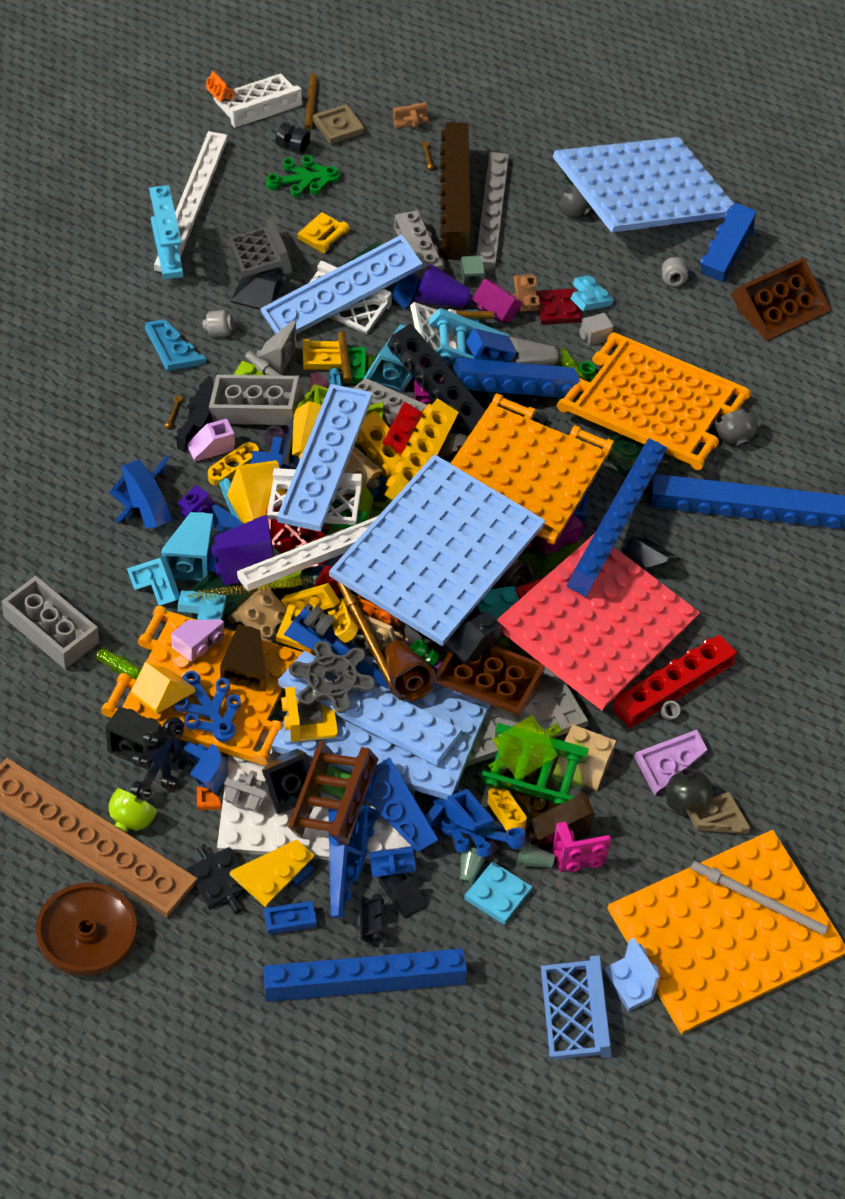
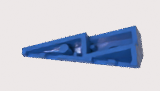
M310 603L306 604L283 634L314 650V645L317 642L326 641L330 644L332 652L336 655H345L350 649L359 648L351 640L346 643L342 642L335 635L332 626L328 628L323 636L317 634L316 629L306 626L304 621L313 609ZM364 658L362 663L356 667L357 672L373 677L375 683L388 688L378 664L375 662L370 664Z
M366 805L361 807L348 846L338 844L329 832L331 917L344 918L345 916L343 910L346 901L351 899L352 893L350 890L353 882L358 880L368 852L366 848L369 838L374 836L375 833L373 829L375 821L381 816L376 809ZM328 808L329 822L335 820L338 810Z

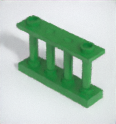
M497 723L495 738L498 739L500 744L491 773L482 772V782H485L486 786L495 789L503 787L552 801L556 806L574 798V796L569 795L576 767L580 762L586 764L589 748ZM512 743L521 745V748H523L514 779L500 776L508 747ZM539 750L544 752L545 759L537 785L535 786L523 782L532 751ZM557 756L567 758L566 760L568 761L560 792L546 789L554 758H557Z

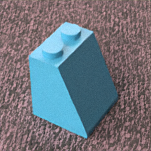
M400 324L394 333L406 326ZM387 342L364 379L367 378L394 391L403 392L413 376L403 367L401 361L390 352Z
M190 512L162 548V557L166 556L174 580L208 583V549L213 537V514Z

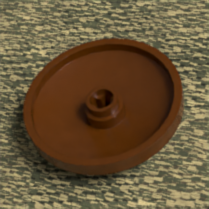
M79 883L58 891L43 905L36 921L37 943L44 958L58 970L79 976L100 974L117 966L131 951L137 934L136 916L130 902L114 888L98 883Z

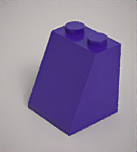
M261 516L216 535V545L212 546L213 558L218 559L219 562L215 564L217 577H222L223 585L241 583L238 579L237 571L274 557L268 516Z

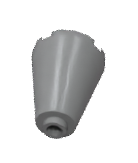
M509 337L513 347L516 349V353L510 362L555 366L559 360V353L554 346Z

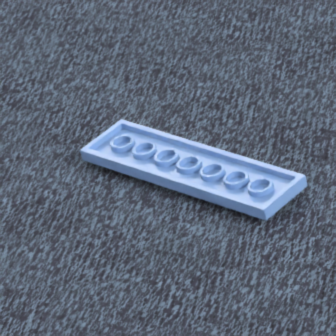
M400 235L262 307L260 310L275 334L292 320L296 321V334L420 270L423 268L422 262L403 235Z
M330 384L277 515L278 523L321 532L372 401V392Z
M303 651L294 662L311 663L316 659V656ZM288 668L278 679V686L284 689L295 687V693L298 695L300 691L306 688L307 682L303 679L294 678ZM328 675L326 677L327 680L333 682L338 678L335 675ZM376 686L369 692L353 691L348 695L350 707L345 713H338L333 708V703L330 700H316L335 711V715L436 766L462 735L461 728L404 700L401 701L394 695Z

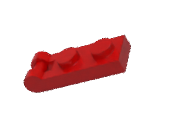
M404 401L382 444L386 447L389 445L395 449L394 452L401 455L422 412Z

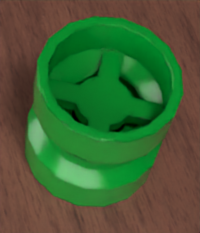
M421 639L416 640L410 646L430 666L433 667L438 660L439 653L432 648H427V644Z

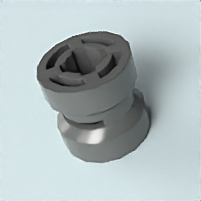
M316 605L304 621V624L308 627H313L316 629L317 634L323 636L335 618L330 614L326 615L323 609Z

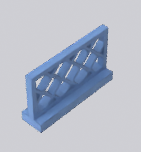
M600 955L590 956V961L541 966L550 1060L601 1055V1058L612 1057ZM586 969L587 975L581 982L571 976L575 970ZM558 972L563 977L554 985L547 980V973ZM566 980L576 985V988L569 995L560 989ZM580 990L589 995V998L583 1005L574 999ZM556 992L565 998L558 1008L550 1003L549 1000ZM569 1002L579 1008L572 1018L562 1011ZM583 1012L592 1018V1021L586 1027L576 1022ZM558 1015L568 1021L561 1030L552 1025V1021ZM571 1025L582 1031L575 1040L564 1034ZM587 1035L594 1040L595 1047L583 1048L578 1043ZM560 1038L571 1044L565 1051L555 1052L554 1045Z

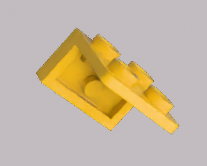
M295 687L285 688L286 697H282L281 701L283 712L287 711V716H284L285 731H290L291 742L335 738L338 735L335 711L322 704L323 723L300 725L297 704L301 702L296 700Z

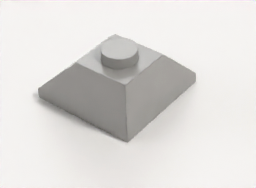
M292 320L269 339L264 344L262 350H258L256 354L261 360L265 359L270 363V367L280 373L281 376L296 350V321Z

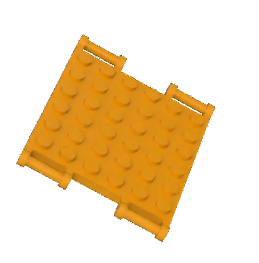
M613 332L608 336L607 342L602 349L596 352L592 358L596 365L604 364V366L591 383L580 379V382L574 385V388L563 399H560L557 403V408L561 412H571L642 444H645L648 438L666 446V454L691 464V467L695 470H701L705 464V459L719 443L718 438L707 433V431L719 414L725 415L739 410L744 401H747L751 396V391L732 381ZM619 345L611 356L607 355L613 346ZM584 391L576 403L572 402L579 392ZM732 394H736L738 397L732 406H727L726 403ZM701 441L705 445L697 456L693 452Z
M496 393L493 401L450 464L543 518L545 525L536 536L548 540L547 543L555 545L611 452L614 441L611 439L605 440L583 431L577 425L573 426L570 435L532 421L536 412L535 408L524 407ZM499 406H502V407L507 408V409H509V410H511V411H514V412H516V413H519V414H521V415H524V417H522V416H520V415H518V414H515V413H513V412H510V411H508V410H505V409H503V408H501V407H499ZM577 437L580 438V439H582V440H585V441H587V442H590V443H592V444H595V445H597V446H600V447H602L603 449H601V448H599V447H596V446H593V445H591V444H589V443H586V442H584V441H581V440L577 439Z
M156 606L150 624L145 633L138 639V644L141 647L152 650L146 662L170 669L181 678L186 672L195 671L200 675L201 687L212 702L216 693V681L220 679V665L235 631L224 628L222 640L212 645L202 657H198L193 662H190L172 648L171 633L187 620L196 619L167 611L162 606ZM161 620L167 622L158 640L152 639ZM262 640L266 670L265 691H260L230 683V691L224 697L219 714L223 719L228 709L227 698L230 695H238L240 697L241 707L236 711L232 722L236 727V733L228 742H219L212 732L186 728L185 716L189 713L175 711L174 704L158 714L132 695L131 691L137 680L125 673H121L117 678V685L108 702L104 703L101 708V713L112 718L118 709L116 708L125 688H128L131 691L122 707L133 709L139 715L146 718L155 719L161 724V729L167 719L172 717L180 718L184 724V732L180 740L196 745L202 744L206 748L213 744L222 753L260 765H266L270 759L269 753L275 737L284 726L280 721H269L282 692L285 691L284 688L278 686V679L302 652ZM306 651V652H308V653H310V654L316 656L313 652H311V651ZM194 693L185 697L188 703L201 705ZM198 715L199 720L212 722L209 717ZM263 732H269L261 750L256 752L255 749Z

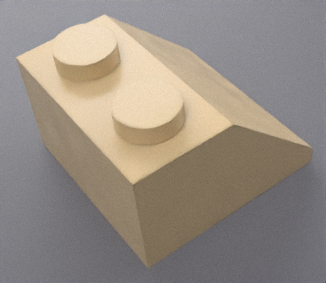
M572 724L565 742L589 748L586 764L581 762L577 764L572 782L597 791L612 759L616 740ZM559 756L553 775L564 778L568 764L567 758Z

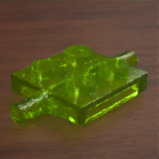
M533 715L529 716L492 739L499 750L500 758L488 766L493 773L506 766L512 771L515 778L520 780L558 756L552 747L550 738L561 732V728L556 723L545 730L537 723Z

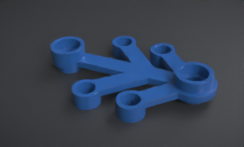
M195 671L186 672L182 679L195 687L196 692L194 694L201 705L188 703V700L184 698L174 704L175 711L189 713L185 716L186 728L212 732L219 742L230 741L236 733V727L232 722L236 711L241 707L240 697L238 695H230L227 698L228 709L222 719L219 710L226 693L230 691L229 680L220 678L216 681V693L211 702L201 687L200 675ZM198 715L209 717L212 722L199 720Z
M444 817L440 824V831L447 836L453 837L455 850L460 853L467 852L470 849L469 839L464 838L462 833L471 836L476 844L477 855L480 857H486L491 854V844L486 842L484 838L505 841L513 849L523 847L526 842L524 829L515 827L506 831L500 821H495L493 824L475 831L465 829L447 817Z

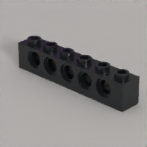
M410 323L391 336L387 344L390 352L401 361L403 367L412 374L417 384L423 387L433 402L438 398L459 412L453 424L460 434H465L469 437L485 413L484 408Z

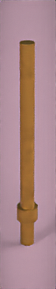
M338 582L337 584L344 596L343 602L346 608L351 610L392 695H394L390 686L387 662L358 606L359 601L348 587Z

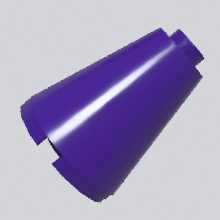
M428 263L416 293L420 297L416 296L414 301L455 308H464L465 305L469 306L473 296L470 294V289Z

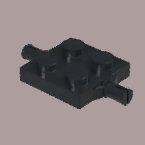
M201 844L202 848L199 845L197 851L201 855L202 860L186 869L188 873L197 878L195 886L208 909L229 904L234 914H238V911L241 913L243 907L237 899L247 890L229 875L230 871L241 866L229 846L218 853L211 854L206 844Z

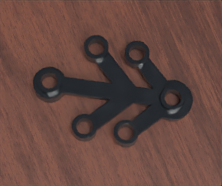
M172 717L167 719L163 723L162 729L146 732L143 736L145 745L154 747L159 743L160 739L164 738L161 746L143 753L137 752L133 756L132 762L137 767L144 768L149 761L153 760L143 782H135L130 790V793L137 796L136 798L142 802L151 798L153 792L151 785L160 767L162 772L161 786L169 790H173L176 787L177 779L171 775L169 749L171 746L173 753L172 766L184 769L187 765V757L182 755L180 738L184 732V724L180 718Z

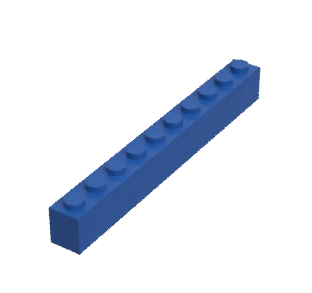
M648 438L566 587L587 597L667 450L666 446Z
M654 474L650 507L845 529L844 495Z

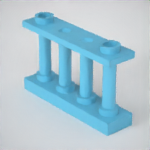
M169 185L149 187L154 217H151V225L163 279L183 277L177 247L182 245L170 187Z
M439 308L429 318V326L440 330V347L435 352L446 365L451 367L454 366L456 358L474 359L472 355L466 353L465 342L473 329L476 328L509 336L506 333ZM448 333L457 337L458 350L449 347Z

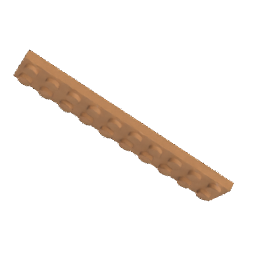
M6 758L0 764L1 812L168 918L195 886L197 881L195 876L10 759Z

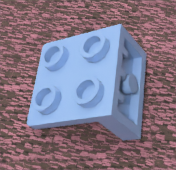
M632 938L628 942L625 958L603 968V974L628 1012L654 1000L660 978L659 970L655 964H651L648 960L645 948L638 944L635 938Z

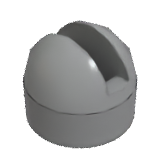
M667 701L661 707V715L666 720H674L680 714V706L675 701ZM667 706L669 707V712H670L671 716L668 715V712H667V709H666Z

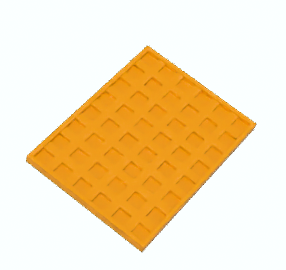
M773 830L700 863L711 869L715 867L722 871L721 874L828 926L824 935L719 883L714 884L708 881L707 877L691 870V867L610 903L607 907L627 943L630 939L635 938L637 943L645 948L650 963L655 964L658 968L660 978L656 993L681 1034L845 956V943Z

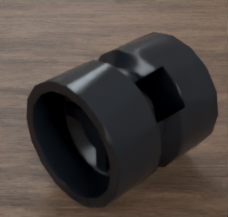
M283 122L276 134V145L286 149L290 148L291 151L303 154L309 146L311 132Z

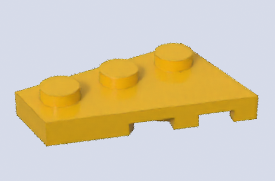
M296 839L230 871L229 875L266 907L315 855Z

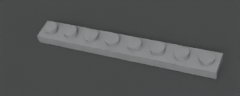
M489 152L476 256L482 257L483 267L495 268L509 154Z

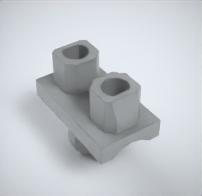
M251 770L248 776L240 774L239 780L245 782V784L229 778L225 780L224 785L227 789L224 800L227 803L237 805L241 795L248 797L245 808L258 813L263 802L267 804L270 797L267 796L266 791L253 787L261 788L263 785V781L256 779V771Z

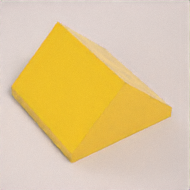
M145 662L131 692L134 697L158 714L196 692L195 687L172 670Z

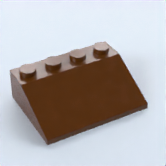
M804 257L743 284L730 293L739 312L766 340L831 311Z
M494 646L467 664H464L449 651L436 673L437 678L433 683L520 715L534 699L542 685L545 666L540 662Z

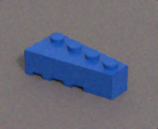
M734 203L732 209L727 210L724 224H720L717 229V237L715 240L712 239L708 246L709 252L701 258V274L724 282L734 265L733 259H738L742 246L745 247L747 245L749 236H752L754 233L756 210Z

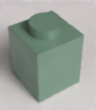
M481 256L461 257L460 272L464 286L479 287L484 280L485 272Z

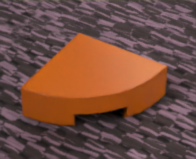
M197 787L198 811L221 810V801L218 796L209 791L208 788Z

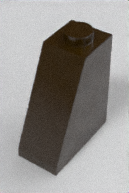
M238 624L221 662L220 678H226L230 683L265 691L266 670L259 629Z
M582 793L530 820L528 831H526L528 843L542 850L552 848L556 825L561 822H566L568 829L573 831L575 841L589 837L594 810L586 793Z

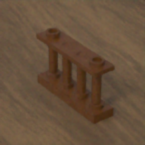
M320 741L317 750L313 754V761L296 807L290 816L288 828L299 838L303 837L305 828L328 831L338 844L348 846L378 763V757L370 748L361 747L357 757L333 754V751L327 744ZM329 763L354 767L348 779L327 776L325 774ZM321 785L346 788L341 800L317 796ZM314 806L338 810L333 822L309 818Z

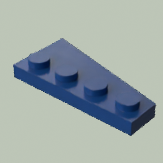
M389 757L377 764L365 799L418 853L439 841L393 760Z

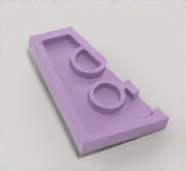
M694 730L638 751L634 757L652 792L656 795L666 787L671 776L683 769L689 768L707 751V747L698 730Z

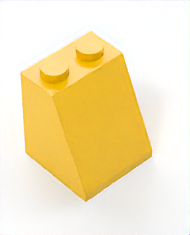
M309 401L294 411L292 455L298 456L299 460L322 407L321 404Z
M277 460L238 465L227 497L243 524L266 515L273 485L274 468H279ZM277 489V493L285 495L286 490Z

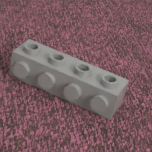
M418 210L395 214L394 228L397 235H403L422 262L423 268L414 273L422 279L428 263L444 271L443 259L439 258L437 246L433 245L431 233L426 230L425 219L421 218Z
M367 378L353 388L372 392L373 398L370 405L384 401L382 420L388 425L392 424L404 401L421 412L427 406Z

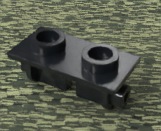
M373 894L370 899L362 895L360 896V940L374 947H379V942L385 936L384 918L379 917L384 914V898H382L381 894Z

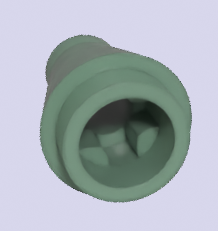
M528 843V845L524 844L520 848L518 863H522L526 867L552 868L555 854Z
M470 847L469 851L461 853L459 881L463 884L473 885L474 879L485 860L484 857L477 855L476 848Z

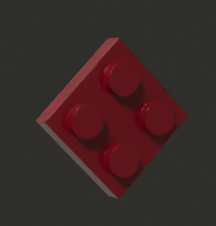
M575 288L536 291V295L539 297L538 314L541 325L581 322L580 309L571 300Z

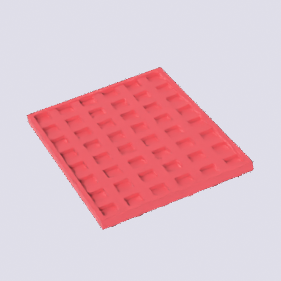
M593 534L499 617L497 621L502 625L501 632L602 711L698 617L700 612L615 547H613L587 597L566 587L593 538Z

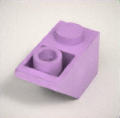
M227 419L206 424L187 443V448L194 462L235 450L234 432Z
M221 619L187 620L171 633L172 648L190 662H193L198 657H202L212 645L222 640L224 636V622Z

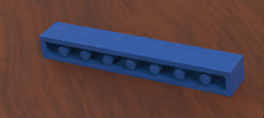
M452 949L264 966L265 1000L269 1002L465 984L467 971L464 950Z

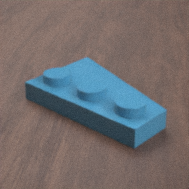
M165 319L145 323V330L166 371L206 364L207 358L202 354L196 353L194 346L191 343H186L180 337L181 334Z

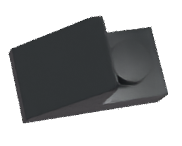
M404 873L385 875L379 878V884L404 919L425 908L413 876L407 878Z

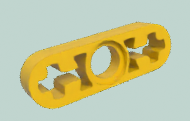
M251 442L244 443L208 469L209 483L219 486L220 481L224 480V478L232 479L237 467H230L228 463L234 461L239 463V465L250 464L251 452L259 451L258 446Z
M339 598L340 602L335 607L329 608L328 614L335 618L332 623L335 635L342 642L346 643L354 638L358 627L351 610L346 608L343 598Z
M501 787L498 789L491 788L488 791V805L507 831L515 827L525 830L526 815L510 792Z

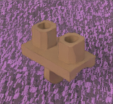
M416 103L410 106L394 108L395 128L417 127L418 124L427 123V104Z
M534 274L513 276L515 293L513 295L523 301L518 312L537 311L539 297L536 295V276Z

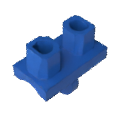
M413 846L369 852L372 877L416 871Z

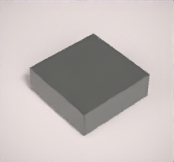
M315 701L310 706H304L301 703L297 704L300 725L323 723L320 701Z

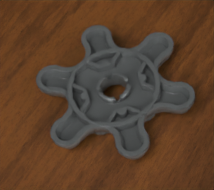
M319 641L314 645L316 659L313 662L303 663L296 661L289 666V672L294 678L303 679L307 682L306 688L298 694V699L304 706H310L318 699L322 701L330 700L333 703V708L338 713H345L350 707L348 695L353 691L369 692L375 685L373 677L362 675L356 670V667L365 658V653L360 648H352L345 655H336L332 652L328 642ZM328 675L338 677L335 682L326 679Z

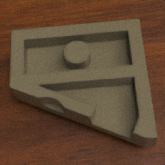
M729 792L713 797L712 804L705 810L692 813L691 809H686V813L696 830L739 834L749 833L750 827Z

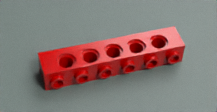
M720 634L712 639L708 638L698 648L690 649L683 657L678 660H672L665 668L655 670L647 679L637 681L627 691H621L614 698L613 711L629 728H632L660 711L665 702L676 701L733 666L737 652Z

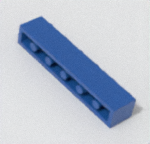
M456 358L452 370L467 390L564 398L574 388L573 386L580 382L575 369L571 367Z

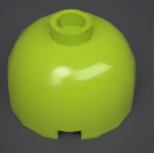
M117 788L111 796L108 808L110 817L116 822L114 826L125 833L129 829L140 831L148 827L154 820L158 810L146 801L142 802L137 799V796Z

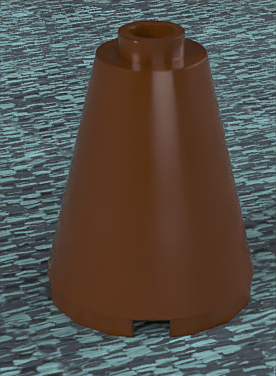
M400 640L391 642L385 649V657L390 686L394 696L401 701L409 699L410 702L424 698L433 689L432 684L434 680L436 681L437 677L434 669L405 642Z

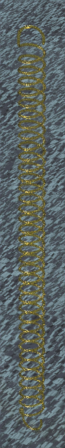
M308 576V580H307V578H306V581H307V585H308V586H309V577H310V576ZM312 576V579H311V577H310V580H311V583H312V586H313V576ZM283 579V582H282L281 580H279L278 582L276 581L277 586H278V590H279V582H281L282 589H284L283 583H284V581H285V583H286V580H285V579ZM241 585L239 588L240 594L241 587H243L244 594H246V588L243 585ZM228 586V591H227L226 587H224L223 590H222V588L220 587V588H219V591H218L219 597H220V589L222 590L223 597H224V590H225V589H226V592H227V596H229V588H230L231 594H232V596H233V587H234V589H235V586H232V590H231V587ZM215 588V592H214V590H213V593H214V597H215V598H216V589H217V588ZM204 589L202 590V593H201V591H200L202 600H203V591L205 592ZM207 589V591L205 592L206 599H207V592L209 591V589Z

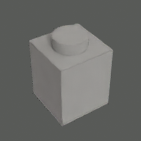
M605 313L582 319L580 336L583 340H586L589 346L606 342L608 336L613 332V325Z

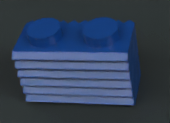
M475 328L466 340V344L474 359L510 362L516 353V349L513 347L509 336Z

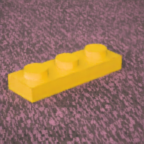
M329 583L286 595L281 599V602L286 609L290 603L296 605V608L301 610L307 603H310L313 609L318 605L325 610L335 607L340 600Z

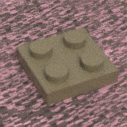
M347 104L313 115V122L329 144L364 134L363 125Z

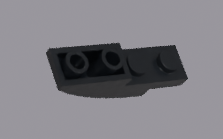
M210 376L206 378L204 383H200L195 396L189 399L187 404L189 414L183 427L179 428L175 434L177 449L183 452L187 449V443L206 424L212 421L209 405L214 385L213 379Z

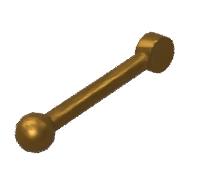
M423 142L422 148L425 149L428 162L427 169L431 171L434 169V164L431 162L428 150L429 143Z
M175 396L174 398L175 405L168 422L165 423V428L168 430L173 428L172 422L179 404L183 402L182 396Z

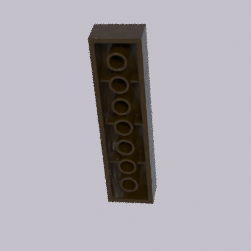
M445 122V130H441V142L444 143L440 144V169H443L440 171V183H443L440 185V196H444V198H440V210H444V212H440V224H444V226H440V238H444V240L440 241V252H444V260H461V257L468 256L470 242L469 123Z

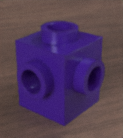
M197 485L178 502L182 509L180 513L185 519L190 512L211 514L212 506L216 505L211 496Z

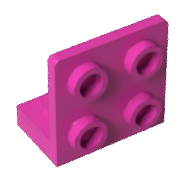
M557 823L552 850L555 854L559 871L575 872L583 867H600L606 863L611 838L610 835L575 842L574 833L568 829L567 823Z

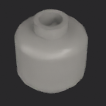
M672 257L663 263L661 268L662 277L667 285L679 287L687 281L688 269L684 260Z
M226 310L210 311L206 319L203 320V329L212 338L229 336L235 328L233 315L229 314Z

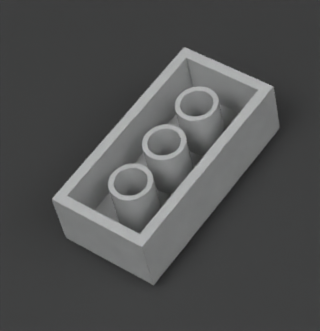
M216 375L209 405L213 422L227 419L229 424L290 425L294 411L299 402L302 401L303 389L299 376Z
M34 576L1 601L4 618L65 670L99 644L98 627L37 576Z

